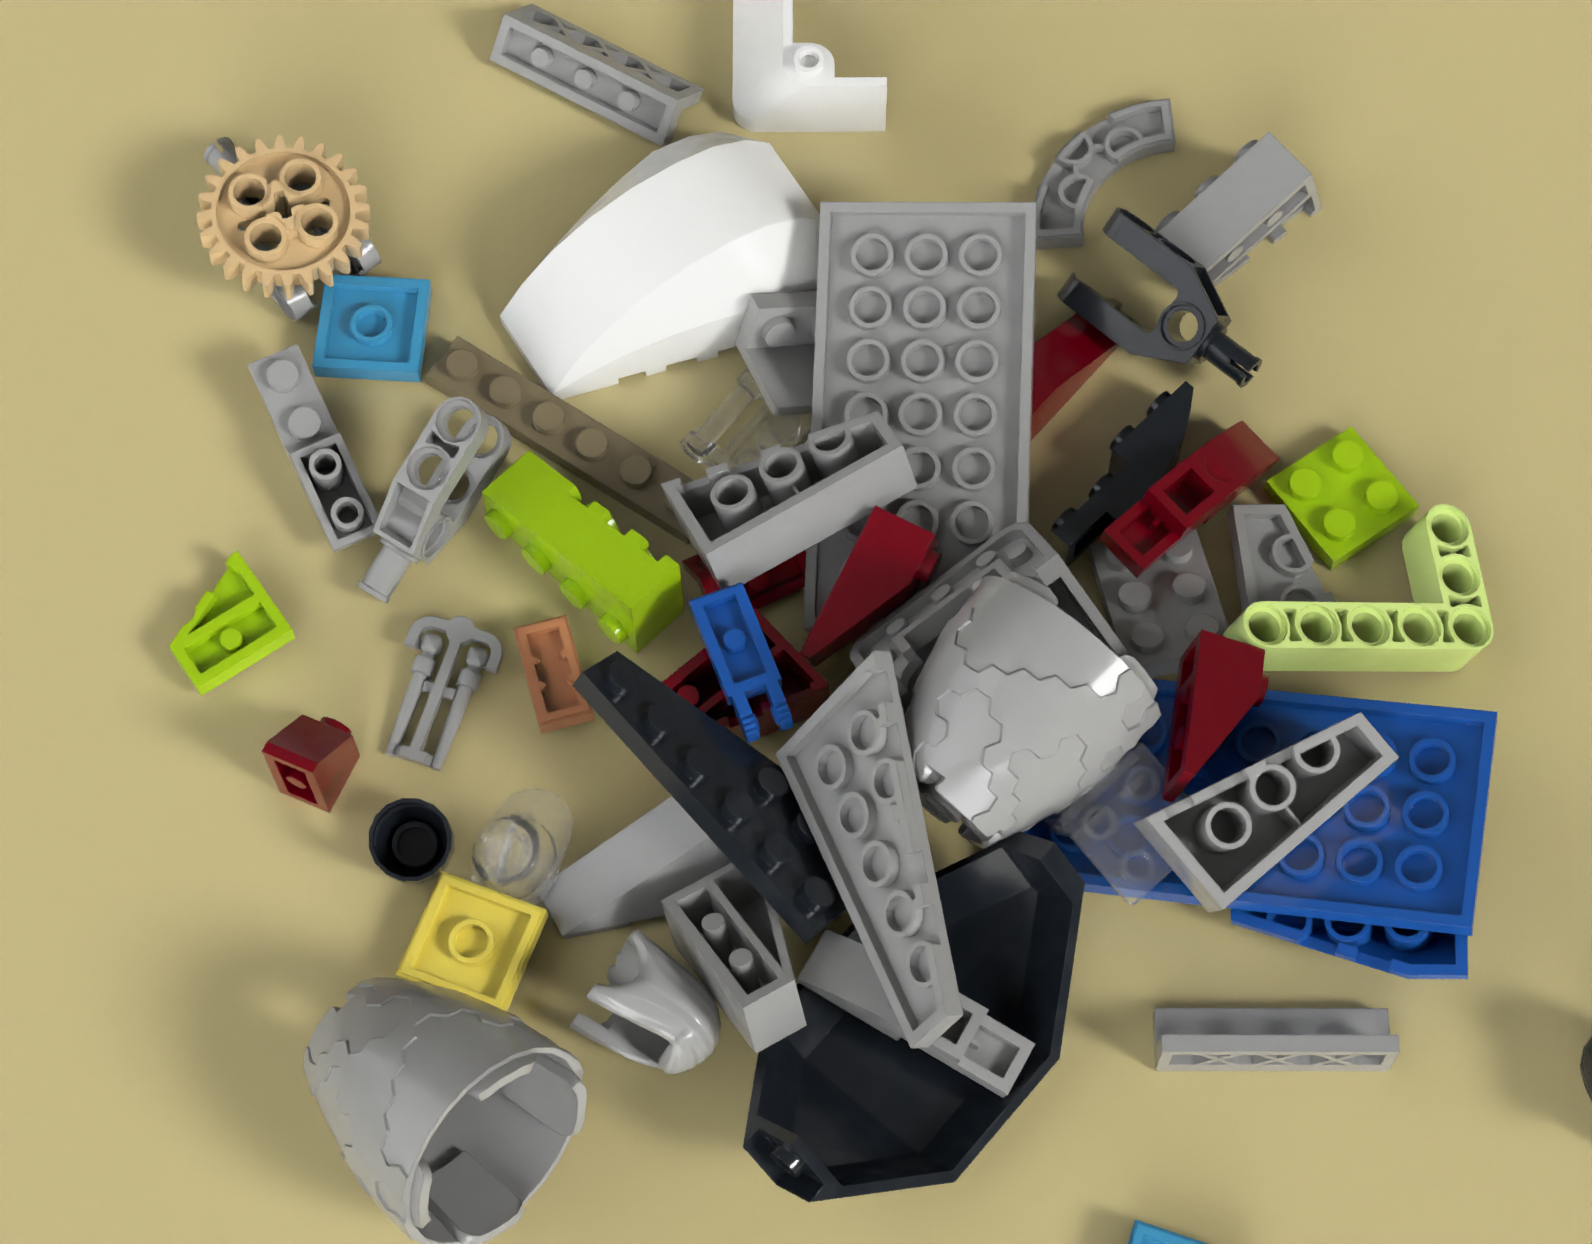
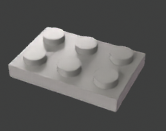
M1194 529L1138 578L1103 543L1089 545V561L1107 622L1126 648L1127 652L1125 654L1134 657L1151 678L1178 674L1181 656L1201 629L1221 636L1227 630V620L1197 529Z

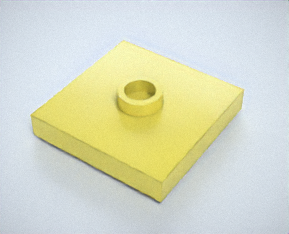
M441 871L395 975L398 979L422 981L431 985L457 990L508 1011L549 916L547 909Z

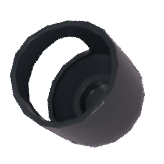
M401 798L387 804L374 817L369 830V850L375 864L390 878L405 884H422L436 878L441 871L448 867L454 853V833L446 816L435 805L419 798Z

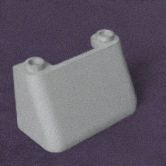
M1018 522L998 532L868 630L856 641L849 655L850 660L857 668L873 650L891 651L905 718L906 710L913 697L912 690L948 620L959 612L985 576L1003 577L1005 574L1013 571L1050 588L1058 599L1057 607L1077 620L1116 655L1125 654L1127 650L1059 554L1031 524Z

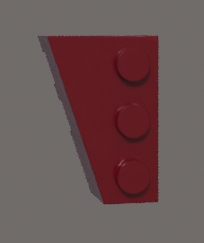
M754 607L753 610L782 678L781 689L788 704L793 724L806 720L829 698V683ZM705 648L662 682L748 743L737 721L733 705L728 706ZM766 693L747 699L752 713L755 714L758 720L760 737L780 730L771 715Z

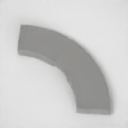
M1170 98L1142 102L1108 114L1107 119L1095 124L1085 132H1078L1064 145L1054 157V162L1044 176L1036 193L1034 202H1037L1038 207L1037 249L1083 246L1085 214L1092 198L1103 183L1118 170L1136 160L1159 153L1174 152L1176 140Z

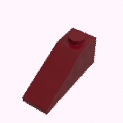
M1077 313L1034 343L1031 441L1118 347L1117 343Z
M875 505L800 651L801 656L811 666L817 667L915 594L921 581L928 584L935 575L942 559V554L936 551L939 547L936 535Z
M1201 629L1179 660L1162 800L1173 803L1251 707H1259L1269 684V676L1263 673L1264 649Z

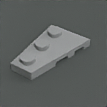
M1285 504L1231 506L1227 513L1242 612L1254 602L1259 601L1336 602L1331 592L1325 593L1311 566L1314 559Z

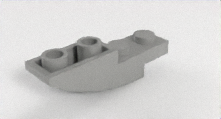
M298 344L248 364L249 371L271 417L276 433L333 552L335 553L377 535V533L373 532V529L377 522L378 514L343 438L335 427Z
M826 929L796 981L894 1040L898 1041L900 1038H903L907 1041L863 944ZM959 993L963 1016L928 1048L920 1049L1004 1098L1011 1090L1035 1043L986 1015L989 1009Z

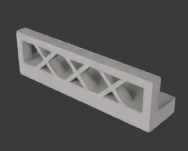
M534 4L504 13L490 57L491 61L660 146L671 143L682 110L699 103L703 88Z
M1155 1008L1153 1013L1155 1071H1389L1400 1053L1399 1035H1390L1388 1008Z

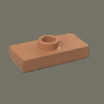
M567 614L513 628L540 733L544 734L595 720L592 707L572 686L581 675L582 669Z

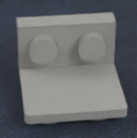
M817 291L751 294L735 340V344L771 413L776 416L812 413Z

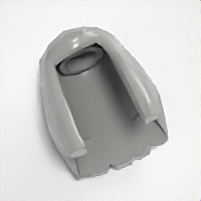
M636 929L627 938V942L621 951L617 953L616 965L610 966L607 971L610 985L595 983L586 996L590 1001L613 1012V1014L606 1022L599 1024L584 1014L578 1013L569 1026L581 1035L627 1059L659 1068L666 1074L674 1075L699 1065L714 1052L715 1046L718 1043L721 1022L718 1007L703 984L654 941Z

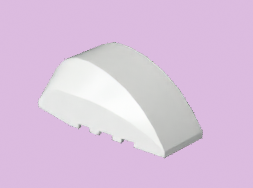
M721 131L688 136L651 152L587 210L519 287L500 314L501 323L542 387L560 399L619 384V378L645 372L646 376L667 371V365L696 358L697 362L718 357V351L736 347L735 340L751 294L817 291L820 214L770 143Z

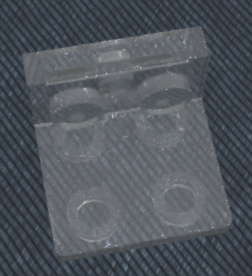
M1137 743L1135 747L1131 748L1123 756L1116 768L1082 797L1058 814H1052L1043 819L1055 835L1069 836L1127 904L1132 905L1142 899L1172 871L1170 866L1133 823L1187 797V794L1182 791L1173 803L1162 800L1165 768L1143 743Z

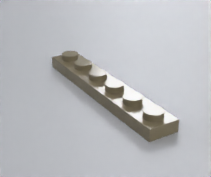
M459 336L455 338L427 372L428 384L450 398L462 396L472 400L487 415L494 416L501 421L514 438L687 545L690 543V540L677 521L661 484L680 478L682 484L694 481L693 479Z

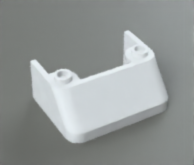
M733 0L732 101L734 118L742 128L751 132L886 131L887 77H835L834 58L827 48L816 43H793V0Z

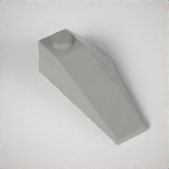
M671 796L536 888V892L562 938L568 939L630 927L633 922L663 917L665 913L661 900L732 862Z

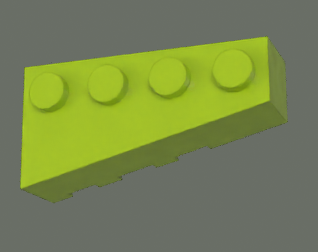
M530 450L482 491L486 510L484 520L489 528L502 540H507L511 537L522 547L521 553L524 559L536 572L544 575L548 571L561 583L559 588L562 594L573 606L580 610L586 606L599 618L597 623L601 630L614 643L620 645L624 641L638 654L684 611L680 565L668 555H664L659 561L655 560L647 549L649 547L647 539L635 530L631 529L627 534H621L617 524L612 519L610 511L597 501H591L586 506L580 502L582 497L577 487Z

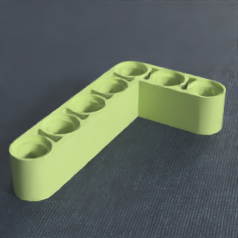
M1439 504L1431 508L1405 534L1402 541V550L1414 603L1259 601L1247 607L1227 628L1223 636L1264 649L1263 671L1453 672L1460 670L1491 643L1494 636L1493 622L1469 520L1461 510L1453 505Z

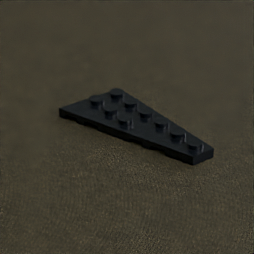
M618 651L581 673L572 686L805 944L847 912L788 780L779 765Z

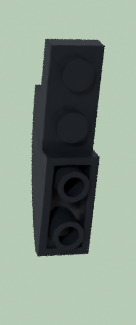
M1187 381L1172 394L1168 391L1160 394L1146 412L1147 417L1135 428L1132 425H1128L1117 434L1109 447L1112 453L1108 473L1103 475L1092 487L1088 494L1090 499L1078 510H1075L1073 507L1068 508L1053 524L1051 528L1053 533L1051 547L1059 554L1067 567L1084 553L1090 544L1099 539L1108 526L1141 500L1152 485L1175 468L1187 429L1194 387Z

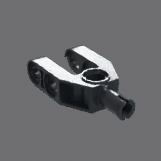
M1117 207L1103 227V232L1178 290L1176 299L1162 312L1155 329L1150 330L1145 329L1120 310L1123 304L1116 299L1103 297L1093 288L1078 280L1074 272L1058 292V298L1130 354L1185 364H1201L1207 360L1235 381L1240 388L1247 385L1254 377L1249 372L1252 369L1258 372L1262 360L1252 355L1226 335L1227 327L1232 320L1206 268L1140 218L1123 208ZM1191 312L1197 319L1198 330L1196 335L1187 341L1181 335L1180 322L1183 316Z

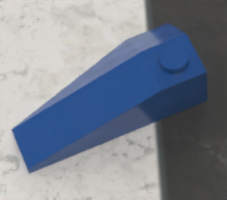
M1231 909V924L1406 979H1468V936Z

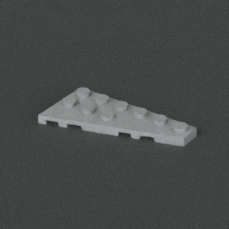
M873 650L777 751L776 757L910 1048H928L963 1016V1010L891 651Z

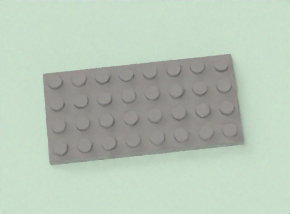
M820 202L811 433L878 411L903 445L918 486L881 508L934 533L939 543L936 551L942 554L939 567L928 584L921 581L915 594L862 633H866L1001 530L1018 522L1029 523L1037 202ZM870 514L806 549L803 628L806 632L811 631Z

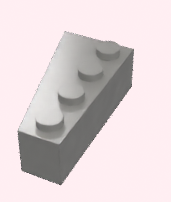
M878 411L811 433L807 443L792 448H781V445L778 444L760 450V459L730 468L727 462L707 468L706 477L682 484L680 478L661 484L679 525L720 589L740 582L745 584L872 513L875 505L881 508L918 487L903 445Z
M1360 712L1160 809L1133 824L1208 913L1225 909L1380 775L1399 756Z

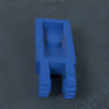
M740 582L689 600V609L728 706L733 705L737 721L746 741L750 743L760 739L759 723L755 714L752 713L747 699L763 693L767 695L775 724L778 725L781 731L792 728L794 726L792 716L781 689L782 678L743 583Z

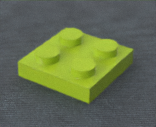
M1352 426L1268 479L1264 487L1265 493L1275 504L1286 505L1301 536L1330 571L1415 516L1419 507L1417 502Z

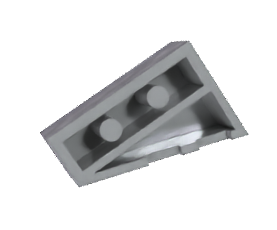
M1268 132L1259 141L1254 139L1245 144L1234 157L1233 165L1219 177L1213 175L1205 180L1196 190L1195 199L1181 212L1173 211L1161 220L1155 230L1203 265L1214 286H1216L1247 264L1250 260L1247 253L1267 237L1273 244L1276 243L1287 233L1282 227L1285 223L1302 211L1309 217H1312L1322 209L1312 174Z
M733 863L661 900L674 946L755 1053L807 1026L779 914Z

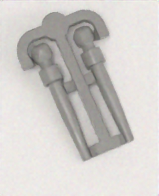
M425 616L411 625L404 644L406 647L422 650L421 655H416L410 672L413 675L403 698L385 752L386 755L440 771L463 719L472 693L477 692L482 678L479 674L480 670L485 669L488 672L498 673L503 660V650L499 640L489 632L476 629L472 620L465 616H456L450 621L435 616ZM428 630L445 633L450 641L434 683L427 681V679H431L437 664L434 658L440 655L444 644L441 637L433 633H426L421 641L422 634ZM475 642L490 648L491 654L488 657L485 649L472 646L466 655L468 665L466 669H461L455 684L458 689L447 687L463 646ZM421 693L430 694L410 747L400 746ZM444 698L453 702L435 755L433 756L423 751L441 701Z

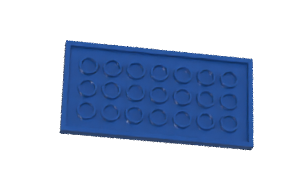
M1152 679L1158 688L1154 701L1158 703L1161 716L1155 724L1141 736L1135 747L1131 748L1120 760L1121 763L1102 781L1058 814H1052L1037 822L1030 829L1023 831V833L1056 843L1084 880V892L1202 905L1133 823L1341 720L1361 712L1399 758L1226 908L1472 936L1498 722L1497 712L1267 690L1259 707H1251L1235 729L1175 801L1171 803L1162 800L1177 681Z

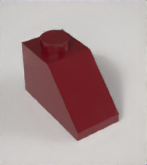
M302 714L268 740L262 753L279 791L330 813L360 757L353 735H351V730L341 722L329 717H322L318 721Z

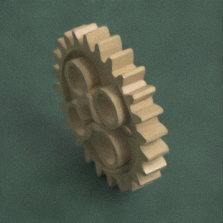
M277 135L274 148L267 149L264 142L260 138H256L254 153L248 154L243 148L237 146L235 147L237 160L235 164L222 158L218 160L219 172L222 177L206 175V185L209 192L198 194L199 206L202 211L196 213L198 228L203 230L200 232L201 244L203 248H211L209 256L213 266L225 263L223 270L226 280L229 281L242 274L244 291L248 292L257 282L263 284L264 297L269 298L275 286H283L286 298L292 299L294 287L302 285L308 295L311 296L314 295V280L320 279L324 284L332 287L334 286L332 270L336 269L348 275L351 272L348 256L353 258H361L363 256L362 243L360 241L369 240L370 237L369 224L366 223L371 220L370 204L364 203L367 201V188L365 185H356L358 183V174L355 167L343 170L344 162L341 153L333 155L328 160L325 159V143L320 142L310 152L305 150L304 136H299L292 148L286 147L282 135ZM297 183L312 185L311 188L303 191L291 188ZM249 197L261 199L259 203L250 206L240 203L243 199ZM286 214L287 218H282L281 215ZM242 227V228H245L246 230H245V231H241V230H239V228ZM315 227H323L329 230L328 233L320 236L307 233L308 230ZM263 242H273L278 245L269 251H262L256 248L257 245Z

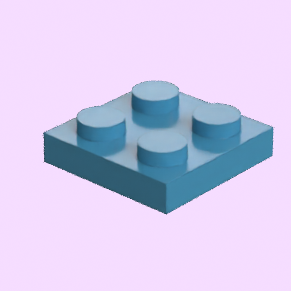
M333 274L334 286L329 287L324 284L312 364L315 377L421 382L432 297L430 280Z

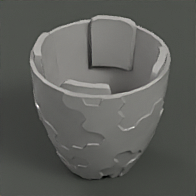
M1014 571L1005 574L1003 577L985 576L959 612L948 620L912 690L913 697L904 718L922 807L944 823L950 821L958 823L962 820L963 823L958 829V834L970 843L983 849L1018 832L1030 829L1042 819L1052 814H1058L1110 774L1121 763L1120 760L1131 748L1135 747L1141 736L1161 716L1158 703L1154 701L1158 688L1134 657L1126 654L1116 655L1077 620L1057 607L1058 599L1050 588Z
M375 977L357 983V986L347 992L346 999L348 1002L341 1009L339 1007H331L318 1023L308 1047H305L303 1059L305 1076L309 1083L312 1096H315L322 1115L342 1151L340 1155L359 1184L374 1200L376 1205L411 1240H417L421 1244H483L488 1242L521 1219L525 1211L524 1205L544 1184L555 1168L572 1135H577L583 1128L587 1092L582 1080L584 1072L579 1059L568 1050L560 1048L547 1036L529 1027L518 1016L457 990L431 985L422 981L389 977Z

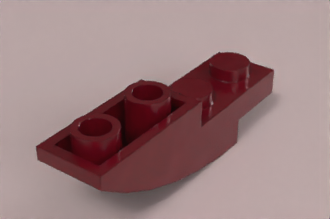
M1242 420L1207 442L1152 485L1141 500L1103 531L1099 540L1138 578L1201 523L1206 524L1274 466L1280 458Z

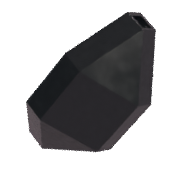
M1018 832L935 872L959 993L989 1009L986 1015L1035 1043L1008 1095L1004 1098L1000 1097L920 1048H910L908 1041L900 1038L898 1041L894 1040L798 983L797 989L807 1026L758 1052L743 1148L777 1186L807 1202H816L953 1183L1060 1059L1085 882L1056 843L1027 833ZM852 923L842 936L863 944Z

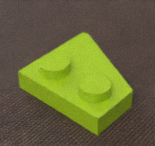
M238 550L231 554L225 562L227 570L213 591L206 590L195 607V614L191 621L181 627L169 645L173 656L200 696H203L295 639L292 628Z

